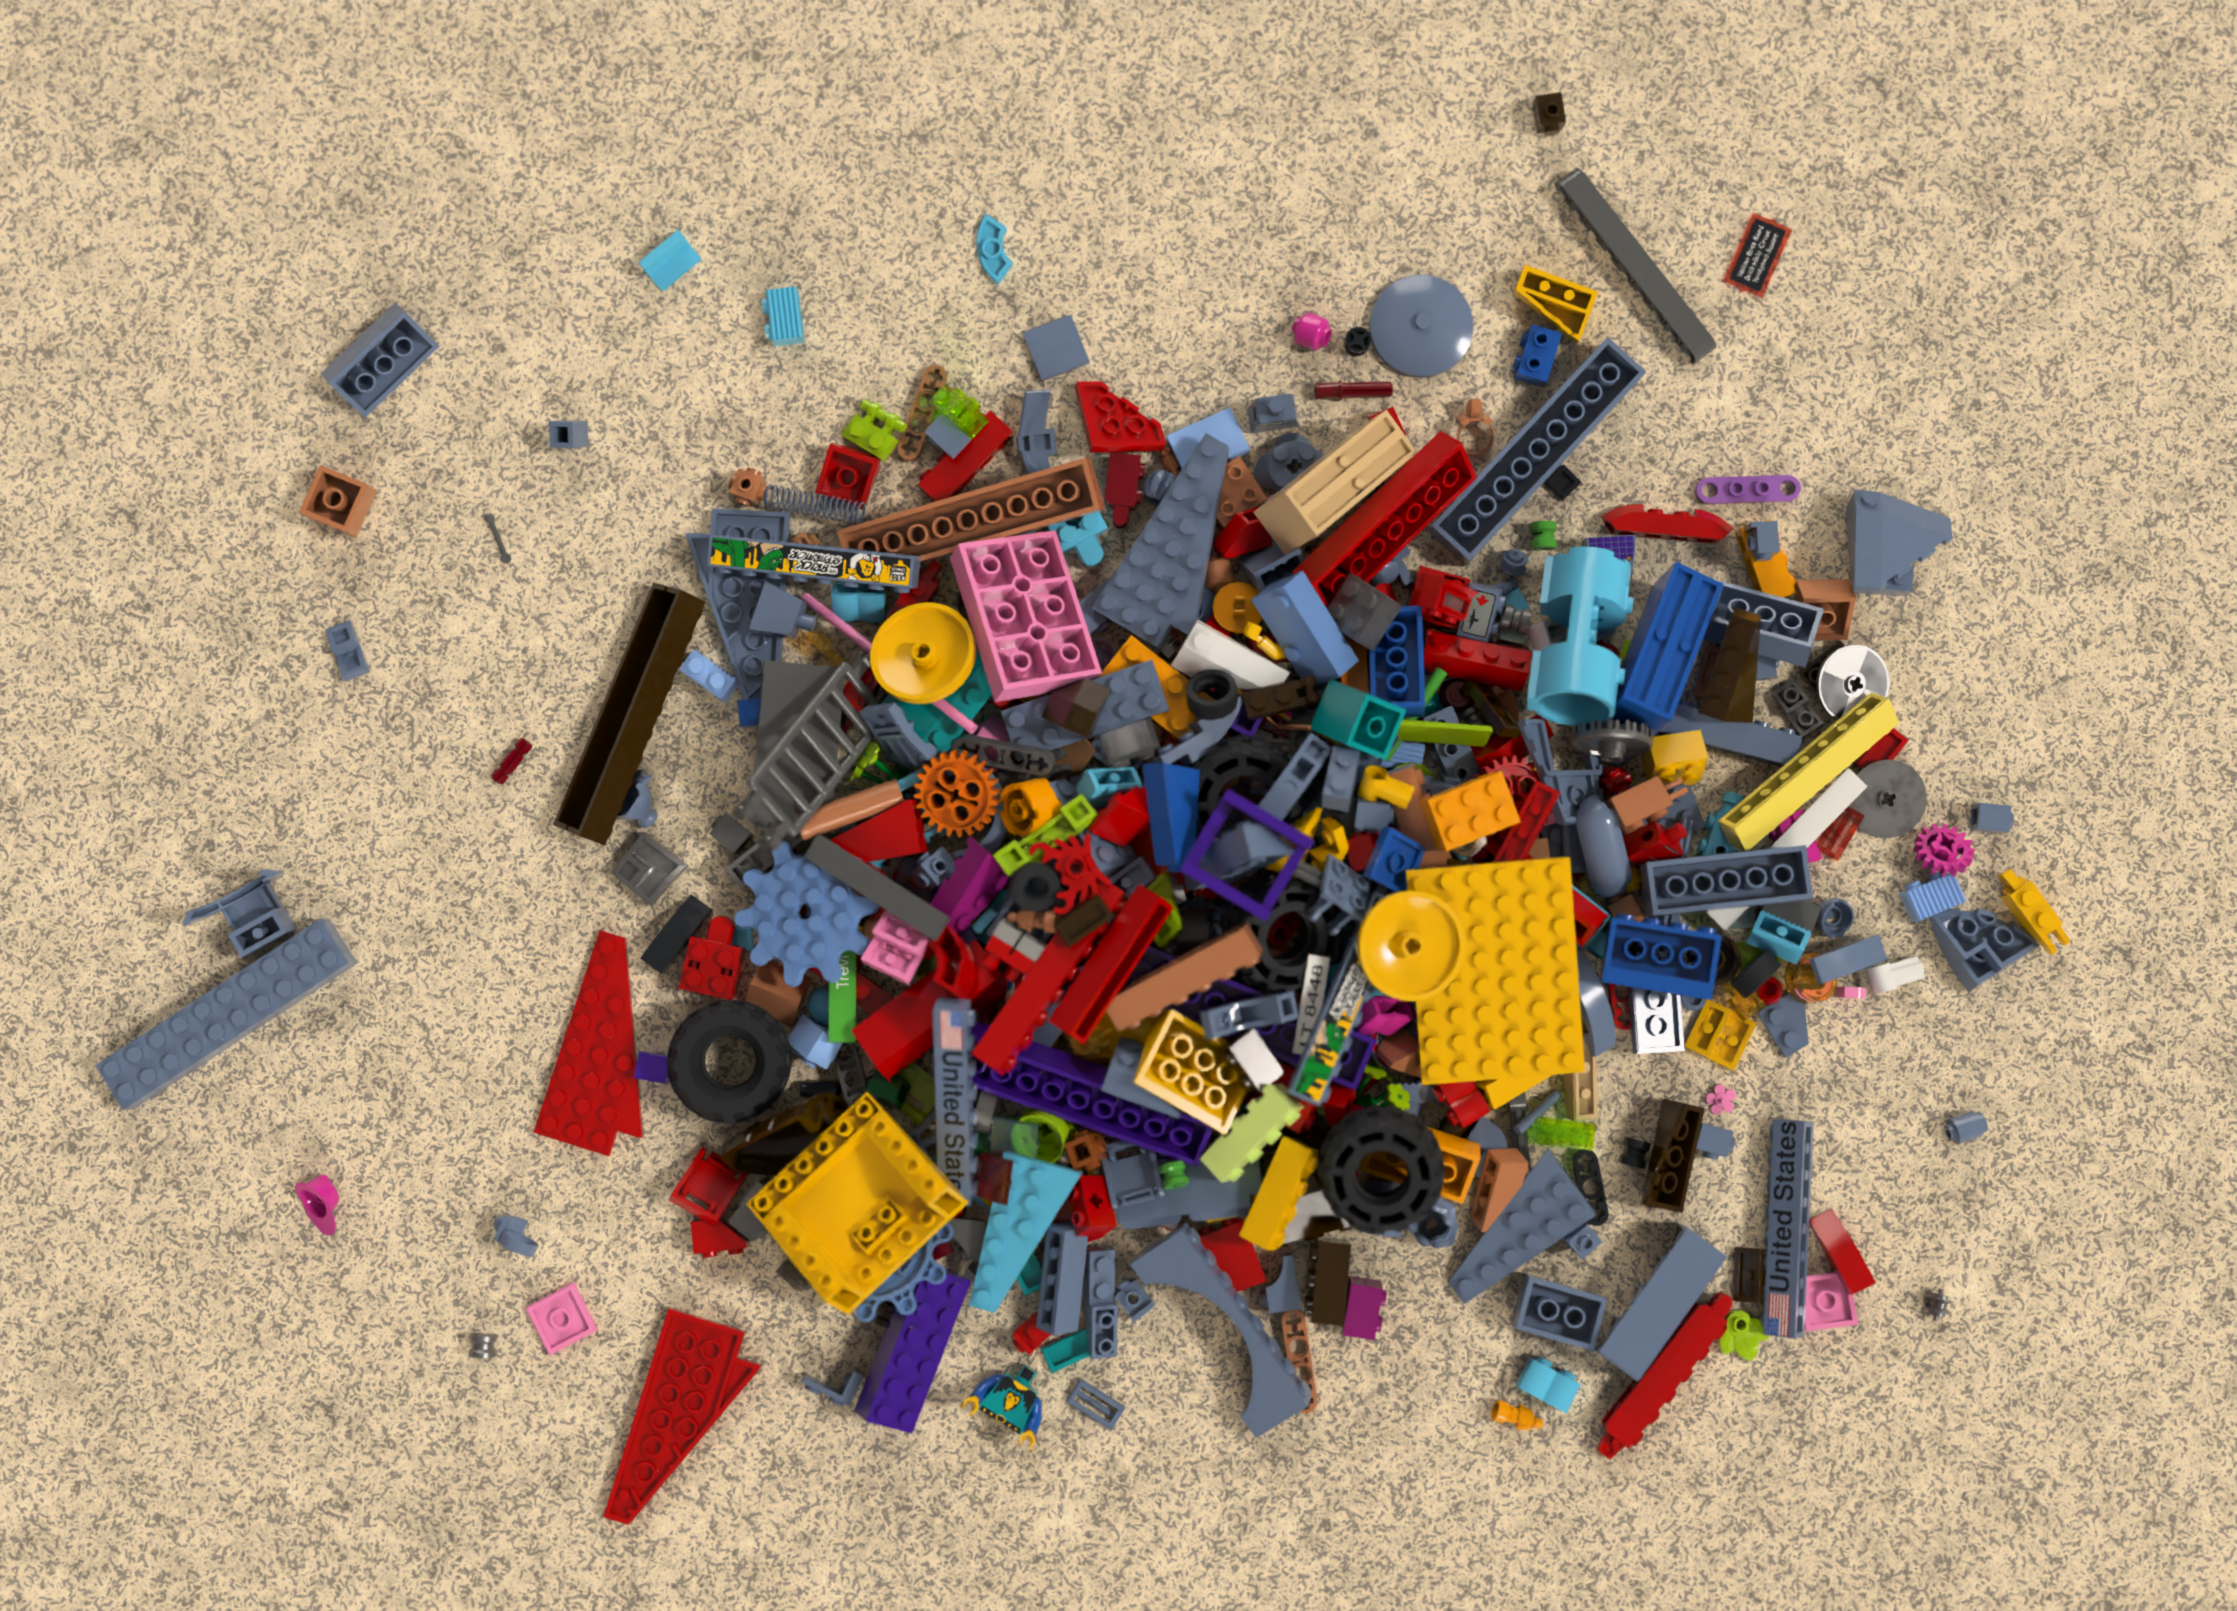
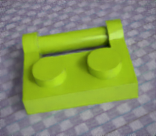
M911 1062L900 1070L897 1075L905 1078L911 1085L909 1093L925 1106L919 1111L905 1100L901 1110L913 1119L912 1122L919 1127L936 1105L935 1078L915 1062Z

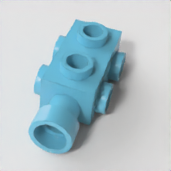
M1724 791L1722 809L1714 810L1713 814L1709 813L1706 817L1704 828L1708 829L1705 839L1701 838L1699 840L1696 853L1700 854V856L1717 855L1716 848L1718 846L1723 848V854L1737 853V850L1734 849L1735 847L1728 843L1718 820L1745 799L1744 796Z

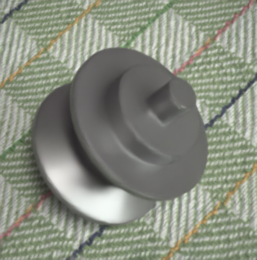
M1938 1289V1293L1932 1292V1296L1926 1295L1931 1300L1930 1306L1923 1308L1929 1310L1928 1314L1933 1315L1934 1321H1938L1939 1317H1945V1314L1951 1315L1946 1308L1947 1304H1951L1953 1301L1948 1300L1949 1296L1943 1295L1944 1289Z

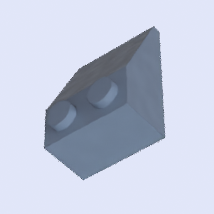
M1120 1036L1101 1091L1179 1118L1181 1113L1179 1108L1133 1082L1145 1045L1135 1039Z

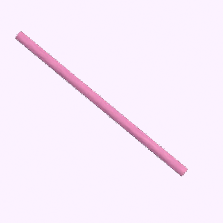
M805 593L802 596L801 600L869 653L872 642L809 593ZM944 699L931 702L970 734L976 731L977 725Z

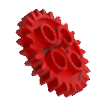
M1516 755L1509 756L1508 760L1505 756L1498 757V762L1490 760V768L1487 766L1480 768L1482 773L1485 775L1490 772L1502 771L1510 795L1514 798L1513 803L1518 814L1535 781L1541 782L1537 771L1534 770V763L1529 762L1526 764V757H1520L1517 760ZM1474 775V778L1480 777L1482 775ZM1523 779L1528 786L1525 793L1520 786ZM1511 826L1487 836L1496 834V840H1503L1506 838Z

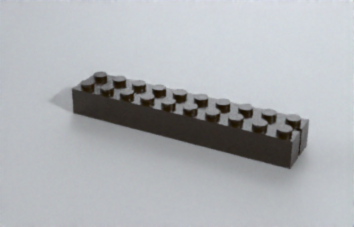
M653 582L553 823L554 826L604 846L606 845L608 838L612 834V828L617 815L622 810V803L627 791L632 785L636 769L642 761L645 747L652 737L657 718L662 713L664 701L673 685V679L682 664L687 645L692 640L693 631L702 615L705 601L683 590Z

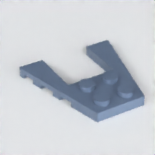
M1524 719L1518 722L1541 783L1561 792L1552 809L1557 824H1576L1578 809L1587 797L1598 795L1602 797L1601 801L1603 802V789H1599V776L1602 775V765L1598 764V756L1581 752L1585 770H1555L1544 719Z

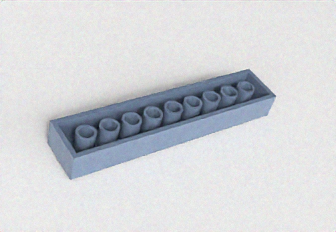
M1607 337L1477 476V479L1431 525L1428 532L1460 562L1467 566L1639 382L1646 371Z
M319 919L95 1066L122 1110L135 1109L358 963L331 920Z

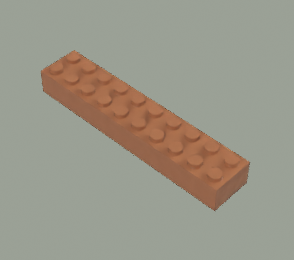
M1085 457L837 530L841 548L921 556L920 563H924L932 559L951 555L960 543L1017 536L1104 511L1105 507L1092 460Z

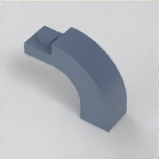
M1293 991L1237 1000L1209 1008L1210 1010L1200 1013L1206 1040L1215 1039L1248 1028L1281 1024L1299 1018Z

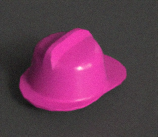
M320 1175L307 1184L297 1183L294 1187L295 1192L301 1200L309 1219L322 1234L333 1235L336 1231V1223L332 1212L339 1202V1195L334 1185L326 1175Z

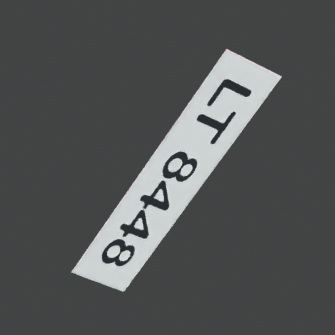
M1309 954L1293 1053L1302 1054L1322 1007L1330 962L1329 957Z

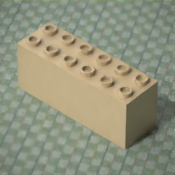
M1385 410L1352 431L1253 513L1284 555L1321 534L1412 458L1417 451L1388 411Z

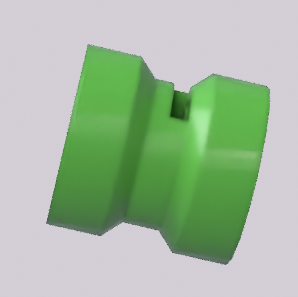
M1535 521L1530 523V532L1533 533L1531 550L1551 551L1557 549V540L1554 538V533L1557 531V522Z

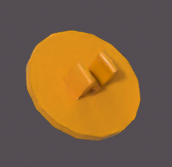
M1242 582L1229 583L1221 588L1214 597L1212 606L1214 618L1219 626L1228 632L1241 634L1244 633L1248 622L1258 625L1263 618L1251 599L1259 591L1250 584Z

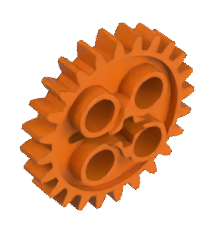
M956 749L950 752V757L945 751L940 754V759L937 756L930 759L932 764L926 763L922 766L926 772L921 771L917 774L918 778L922 781L914 784V787L920 789V792L916 793L914 798L921 799L916 808H924L925 810L921 818L928 816L931 818L928 823L929 827L937 823L938 833L947 828V836H951L955 830L958 837L964 835L965 831L969 836L972 835L974 828L978 831L984 828L983 823L989 824L992 821L989 815L994 816L997 813V810L992 806L1000 803V800L994 796L999 794L1001 789L993 788V785L999 780L998 778L990 779L989 776L994 770L984 769L987 762L985 760L978 764L976 762L977 754L968 759L966 750L960 754V757H958ZM946 770L954 772L956 776L955 781H950L947 778ZM938 781L942 787L938 786L936 782ZM970 782H974L979 786V794L971 791L969 787ZM955 789H958V790H959V792H958V795L960 796L959 798H957V797L955 796V795H956V792L954 791ZM936 793H939L944 797V805L939 804L936 801ZM971 800L977 801L978 805H975ZM959 806L967 808L968 817L960 814Z

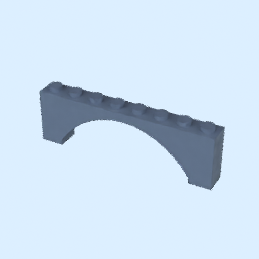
M1185 1222L1136 1254L1130 1265L1145 1286L1150 1283H1161L1194 1291L1218 1305L1237 1325L1248 1346L1253 1370L1250 1402L1244 1406L1240 1417L1255 1438L1308 1407L1312 1396L1308 1384L1304 1380L1301 1381L1296 1375L1292 1362L1287 1358L1285 1359L1280 1353L1276 1340L1267 1335L1261 1319L1257 1315H1253L1249 1310L1245 1297L1241 1293H1237L1233 1288L1229 1275L1224 1271L1222 1272L1217 1266L1213 1253L1204 1248L1200 1242L1201 1239L1198 1232L1194 1228H1190Z

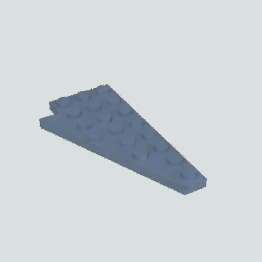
M1205 433L1092 607L1095 612L1159 649L1172 627L1188 636L1199 616L1229 453L1227 444Z

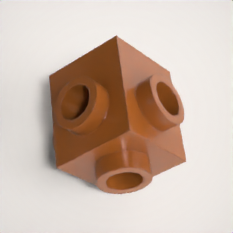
M1086 1130L1073 1135V1141L1064 1144L1067 1150L1068 1161L1074 1170L1079 1168H1085V1171L1095 1169L1101 1166L1099 1161L1107 1158L1105 1153L1107 1151L1106 1143L1101 1136L1099 1137L1098 1133L1089 1134Z

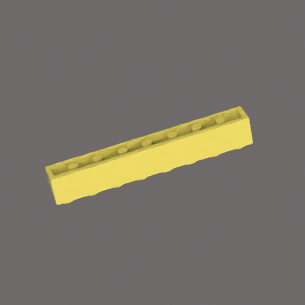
M1872 692L1718 820L1728 843L1744 852L1753 848L1826 784L1830 783L1839 773L1849 767L1865 751L1869 750L1878 740L1888 734L1891 729L1899 724L1890 700Z

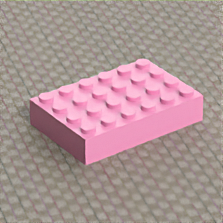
M1056 530L960 543L957 545L950 557V561L994 702L1052 693L1084 679H1096L1102 674Z

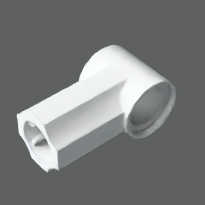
M1910 957L1891 964L1887 962L1880 964V966L1866 968L1874 994L1894 990L1899 985L1923 979L1925 972L1922 962H1920L1918 957Z

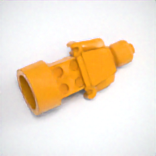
M1496 1400L1491 1412L1492 1421L1502 1424L1505 1422L1516 1424L1515 1430L1517 1431L1520 1429L1529 1431L1531 1427L1540 1429L1544 1425L1541 1418L1534 1417L1533 1411L1522 1404L1519 1405L1518 1409L1510 1406L1505 1401Z

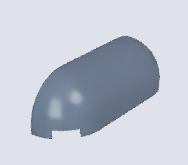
M1591 795L1581 803L1576 817L1577 831L1589 879L1594 891L1601 897L1614 898L1624 894L1628 883L1632 881L1631 868L1615 810H1609L1601 801V796Z

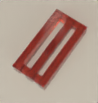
M1850 807L1845 809L1846 813L1826 848L1822 846L1841 814L1821 833L1816 842L1820 852L1836 861L1841 857L1865 816ZM1854 815L1855 819L1835 853L1831 852L1850 817Z

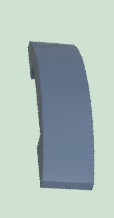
M1577 949L1580 1010L1588 1029L1583 1034L1591 1056L1596 1057L1616 1045L1615 1025L1603 986L1582 949Z

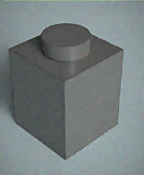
M727 813L724 817L720 815L711 825L713 830L709 833L735 855L754 836Z

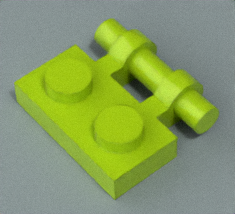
M865 399L862 401L860 408L867 412L866 416L862 418L855 414L841 435L852 444L885 463L899 442L892 434L895 430L903 433L907 428V424L901 421L898 415L894 413L889 414L884 411L878 403H871ZM877 419L885 423L882 429L874 425Z

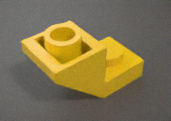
M1331 816L1321 820L1324 829L1321 834L1325 843L1309 851L1312 861L1309 865L1323 873L1328 854L1343 861L1349 849L1343 826Z

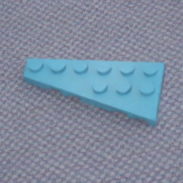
M1008 1150L1004 1152L969 1306L992 1313L998 1310L1019 1273L1026 1265L1062 1204L1083 1173L1082 1171Z

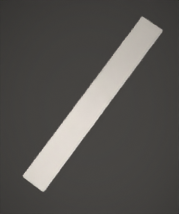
M1848 768L1769 849L1806 845V848H1808L1867 788V785ZM1749 907L1707 911V914L1726 931Z

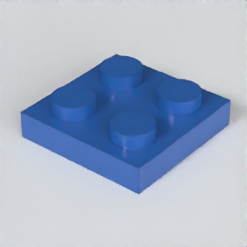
M1383 826L1363 876L1393 893L1407 891L1405 870L1419 868L1426 847L1391 827Z

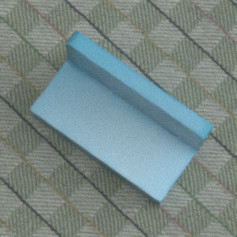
M677 230L639 261V264L660 290L664 291L701 261V257L690 246L684 235Z

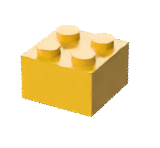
M1701 730L1653 737L1652 749L1644 753L1642 758L1646 780L1659 776L1663 785L1682 778L1684 781L1683 785H1693L1701 781L1708 755Z

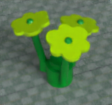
M872 742L856 760V766L852 767L853 772L848 782L851 783L853 778L859 779L860 776L877 784L886 782L864 771L866 766H871L872 764L888 775L886 777L887 781L895 778L898 781L909 775L910 770L903 767L901 763L895 762L899 770L894 768L891 771L877 760L878 752L880 751L882 755L883 753L880 746L878 747L875 742Z
M1369 1058L1364 1070L1365 1076L1356 1089V1100H1353V1104L1362 1106L1363 1109L1369 1105H1377L1387 1097L1388 1092V1100L1379 1104L1378 1107H1389L1392 1105L1402 1108L1403 1111L1410 1108L1408 1103L1410 1101L1409 1093L1403 1090L1399 1083L1395 1084L1398 1081H1396L1393 1075L1386 1073L1384 1068L1379 1067L1372 1058ZM1381 1077H1386L1389 1081L1386 1083L1387 1090L1375 1099L1369 1094L1360 1095L1370 1078L1380 1079Z

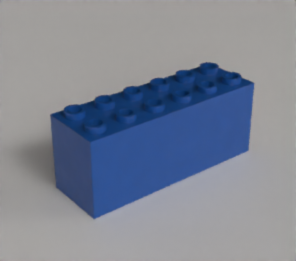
M1675 562L1653 584L1621 669H1625L1624 685H1618L1613 721L1619 720V725L1625 724L1627 720L1629 722H1636V725L1644 723V726L1652 728L1654 736L1672 720L1723 588V583Z

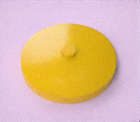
M938 603L914 604L894 613L879 628L871 646V668L880 686L895 699L911 704L935 702L952 694L966 681L975 663L976 641L967 621L954 609Z
M1400 891L1378 901L1364 917L1357 937L1358 961L1368 981L1385 995L1405 1001L1427 999L1444 990L1459 972L1465 953L1464 932L1455 912L1438 897L1419 891Z

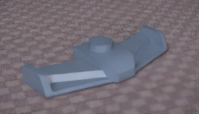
M1051 389L1025 391L1016 445L1026 474L1051 468L1047 456L1057 455L1054 428L1045 429Z

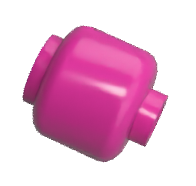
M1310 312L1304 314L1301 318H1296L1292 326L1295 342L1313 351L1326 347L1332 335L1329 321Z

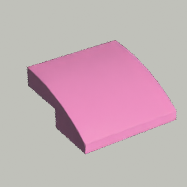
M885 910L872 931L874 938L861 957V960L864 964L909 985L931 938Z

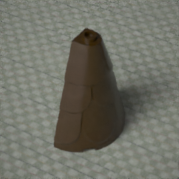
M822 1093L814 1095L779 1114H774L765 1121L756 1122L727 1140L723 1145L720 1157L734 1172L777 1176L846 1112L849 1107L835 1094Z

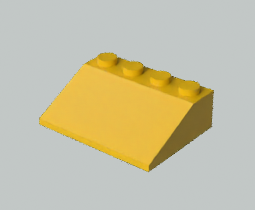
M1166 1009L1157 1016L1146 1039L1133 1081L1135 1084L1225 1135L1247 1092L1238 1082L1239 1076L1236 1071L1229 1068L1222 1058L1224 1054L1219 1048L1227 1041L1220 1037L1206 1040L1203 1027L1172 1009Z

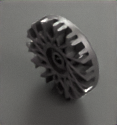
M1609 719L1608 724L1601 722V720H1591V723L1583 722L1573 727L1572 745L1580 752L1601 756L1603 761L1619 762L1623 760V757L1641 755L1650 751L1653 747L1652 728L1644 726V723L1636 725V722H1629V720L1619 725V720L1613 721Z

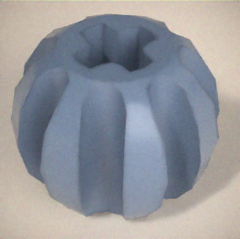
M1156 470L1149 474L1143 485L1145 499L1158 507L1177 477L1165 470Z

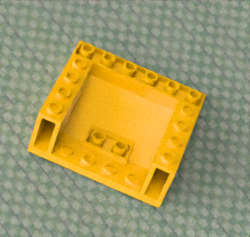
M866 1092L746 1204L826 1303L849 1315L969 1202L874 1097Z

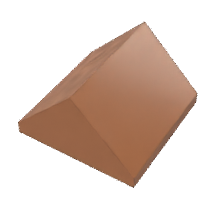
M768 962L764 966H760L749 985L746 1002L763 1008L778 1022L794 1028L813 978L804 975L799 986L790 987L783 979L784 967Z

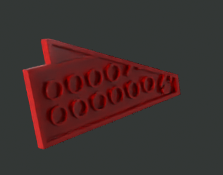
M599 930L534 1133L610 1156L618 1131L642 1138L643 1125L639 1079L634 1078L637 1056L627 942L625 937Z
M668 1309L605 1509L604 1518L629 1525L760 1370L762 1364L738 1357L746 1333L745 1330L677 1309Z

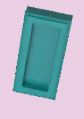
M1086 1327L1041 1348L1051 1373L1090 1356Z

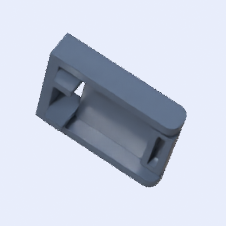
M1124 1140L1106 1145L1107 1151L1105 1153L1107 1158L1102 1160L1114 1210L1119 1209L1118 1199L1121 1198L1123 1206L1127 1207L1155 1199V1189H1158L1160 1197L1166 1196L1155 1151ZM1139 1146L1142 1154L1117 1160L1115 1152Z

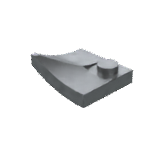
M642 832L612 870L611 874L647 904L653 906L689 865L661 845L647 832Z

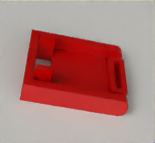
M702 1147L671 1193L669 1201L715 1227L749 1173H742L738 1180L734 1177L737 1172H734L718 1154L712 1152L707 1161L702 1160L707 1152V1149ZM690 1195L710 1206L708 1211L686 1199L687 1196Z

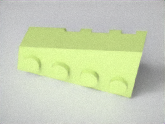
M1283 1083L1267 1084L1262 1089L1265 1095L1252 1100L1247 1106L1249 1113L1236 1118L1230 1125L1229 1129L1232 1132L1229 1135L1227 1133L1226 1135L1222 1134L1200 1158L1221 1183L1229 1182L1230 1180L1235 1182L1244 1173L1242 1168L1248 1162L1252 1164L1258 1160L1263 1154L1261 1149L1267 1143L1272 1145L1282 1135L1280 1130L1286 1124L1291 1126L1300 1118L1301 1115L1298 1112L1304 1106L1295 1097L1285 1093L1287 1088Z

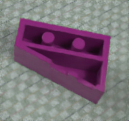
M971 836L966 842L969 846L963 857H957L953 864L956 869L950 879L943 881L930 905L951 918L947 925L958 935L970 926L971 922L1006 887L1012 876H1007L995 858Z

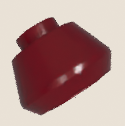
M1454 678L1446 681L1441 686L1439 701L1443 708L1453 706L1455 713L1460 714L1472 706L1474 702L1472 697H1467L1460 692L1467 681Z

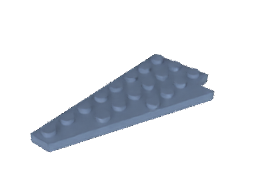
M712 508L710 534L790 542V512ZM686 533L689 547L743 698H760L764 660L782 662L783 638L759 635L752 632L749 627L764 583L768 582L786 591L787 575L782 574V579L767 578L766 572H757V576L741 575V570L732 569L731 573L716 572V567L707 566L710 534Z

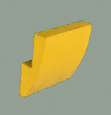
M1707 1000L1684 1047L1735 1071L1757 1023L1732 1012V1010L1718 1003Z

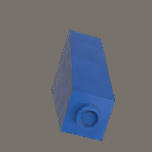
M1167 763L1143 764L1155 863L1159 866H1166L1167 872H1182L1180 871L1182 864L1196 842L1200 770Z

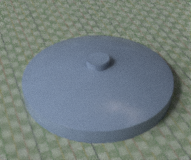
M1412 275L1397 280L1381 293L1371 313L1369 330L1373 347L1387 366L1406 376L1427 378L1450 370L1462 359L1472 339L1473 317L1468 302L1455 286L1435 276Z

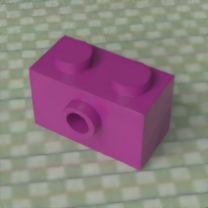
M1349 1276L1344 1326H1342L1343 1336L1375 1340L1376 1332H1381L1383 1317L1379 1316L1380 1306H1385L1387 1290H1383L1380 1280Z

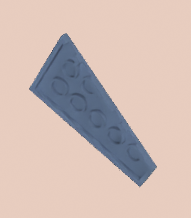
M1549 1148L1545 1150L1536 1165L1530 1170L1519 1191L1490 1228L1483 1233L1469 1255L1466 1256L1450 1278L1448 1283L1464 1304L1596 1216V1212Z

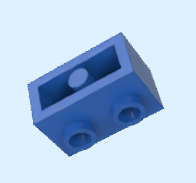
M1533 324L1528 332L1523 331L1519 343L1523 350L1521 356L1516 355L1512 370L1516 371L1514 379L1544 388L1551 372L1562 333Z

